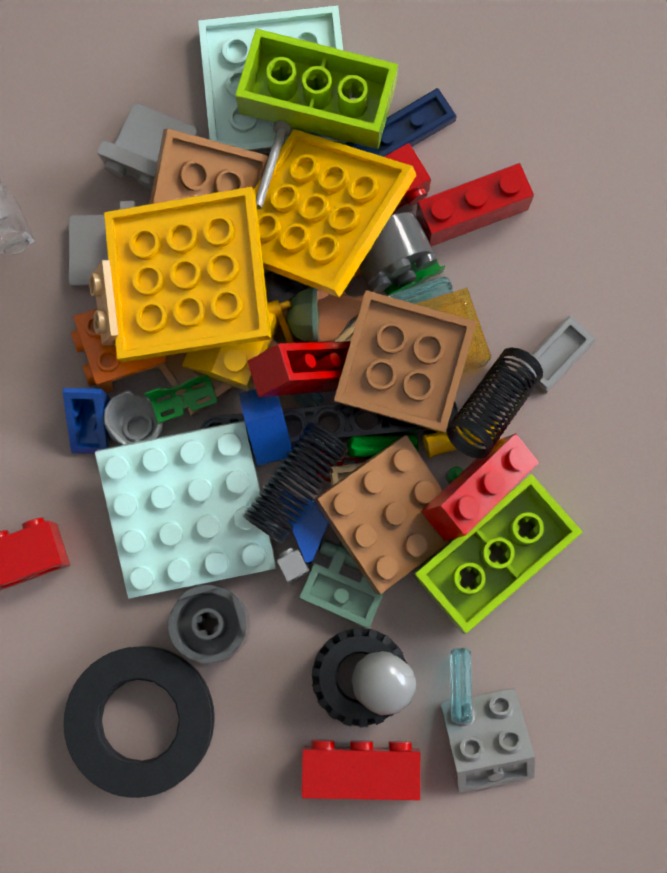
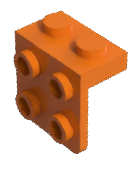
M97 308L73 316L77 330L72 331L71 336L77 352L85 351L89 364L82 367L89 387L97 385L98 389L108 393L114 391L112 381L163 365L166 362V356L121 362L117 360L116 345H102L101 335L95 332L93 318Z

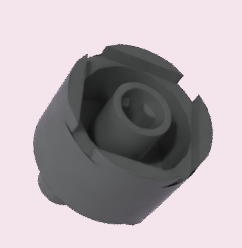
M403 212L392 215L389 218L386 226H384L360 264L359 269L370 292L379 293L396 283L398 288H402L417 279L416 272L434 265L438 259L412 212Z
M200 585L184 592L175 603L168 619V631L175 648L187 658L205 664L224 661L235 655L246 643L250 629L249 614L242 600L232 591L215 585ZM207 614L211 618H217L219 625L214 627V634L212 635L209 630H202L201 624L206 622Z

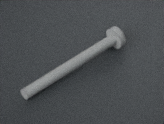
M284 121L274 123L273 130L276 135L256 195V205L259 210L263 207L284 137L289 136L292 130L291 125Z

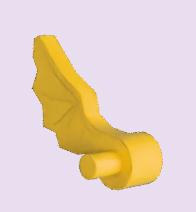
M278 299L268 302V312L278 317L287 343H294L282 310L291 307L289 300L279 303Z

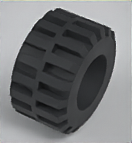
M353 628L336 634L323 645L315 658L312 668V687L318 699L317 702L331 718L337 719L350 727L354 725L363 728L372 724L378 725L384 722L390 715L391 717L394 715H379L370 711L358 700L344 694L337 680V673L341 663L350 655L357 653L370 654L386 651L398 656L407 663L403 652L391 638L373 629Z

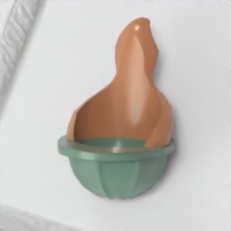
M315 288L303 290L293 297L290 302L291 307L287 308L288 327L294 336L305 343L334 342L343 333L349 321L358 317L364 294L350 297L343 292L339 298Z

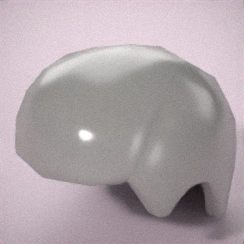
M124 391L112 397L104 409V425L110 438L120 446L158 438L163 430V422L158 424L151 401L147 397L135 395L131 391Z
M386 651L367 654L356 664L351 678L354 695L357 700L367 709L379 715L399 713L411 703L416 691V678L411 667L398 656Z

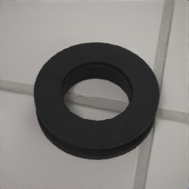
M150 646L127 647L102 656L93 662L77 679L65 707L64 736L73 762L91 783L117 796L129 798L149 797L175 787L200 764L212 740L215 713L212 696L205 680L187 660L162 648ZM135 680L154 682L165 689L176 704L179 718L176 737L169 748L158 757L143 761L126 758L115 751L105 737L102 723L105 704L112 693L126 682Z

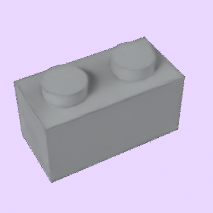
M290 548L279 554L281 558L277 562L289 584L310 574L298 549L294 551Z

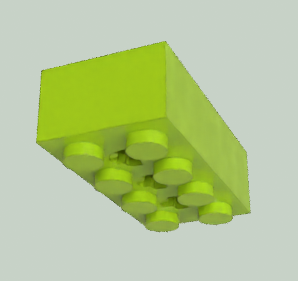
M256 28L235 95L239 114L273 123L284 121L296 129L378 149L397 84L398 64Z
M530 474L509 492L466 536L458 537L417 571L413 577L462 634H467L581 535L583 531L538 480ZM518 521L522 525L526 522L531 524L532 528L529 531L531 539H528L527 536L522 538L518 534L520 529L517 524ZM490 545L494 549L500 546L504 550V553L501 555V559L504 562L501 565L498 561L491 562L489 559L491 552L488 548ZM462 569L465 573L473 571L476 575L473 579L475 587L472 590L469 586L463 588L459 583L462 579L459 574Z

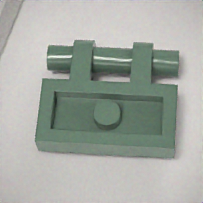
M325 540L319 553L332 558V562L328 569L314 563L299 598L366 628H370L384 593L376 594L364 575L361 581L357 582L339 574L343 564L359 571L360 569L342 542L337 545Z

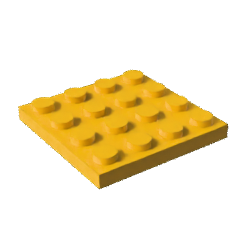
M293 129L281 147L263 207L260 210L257 209L263 268L340 298L416 177L413 166ZM261 179L254 188L255 196L257 195Z
M252 186L104 212L108 260H110L118 336L115 339L117 360L128 362L271 339L256 196Z

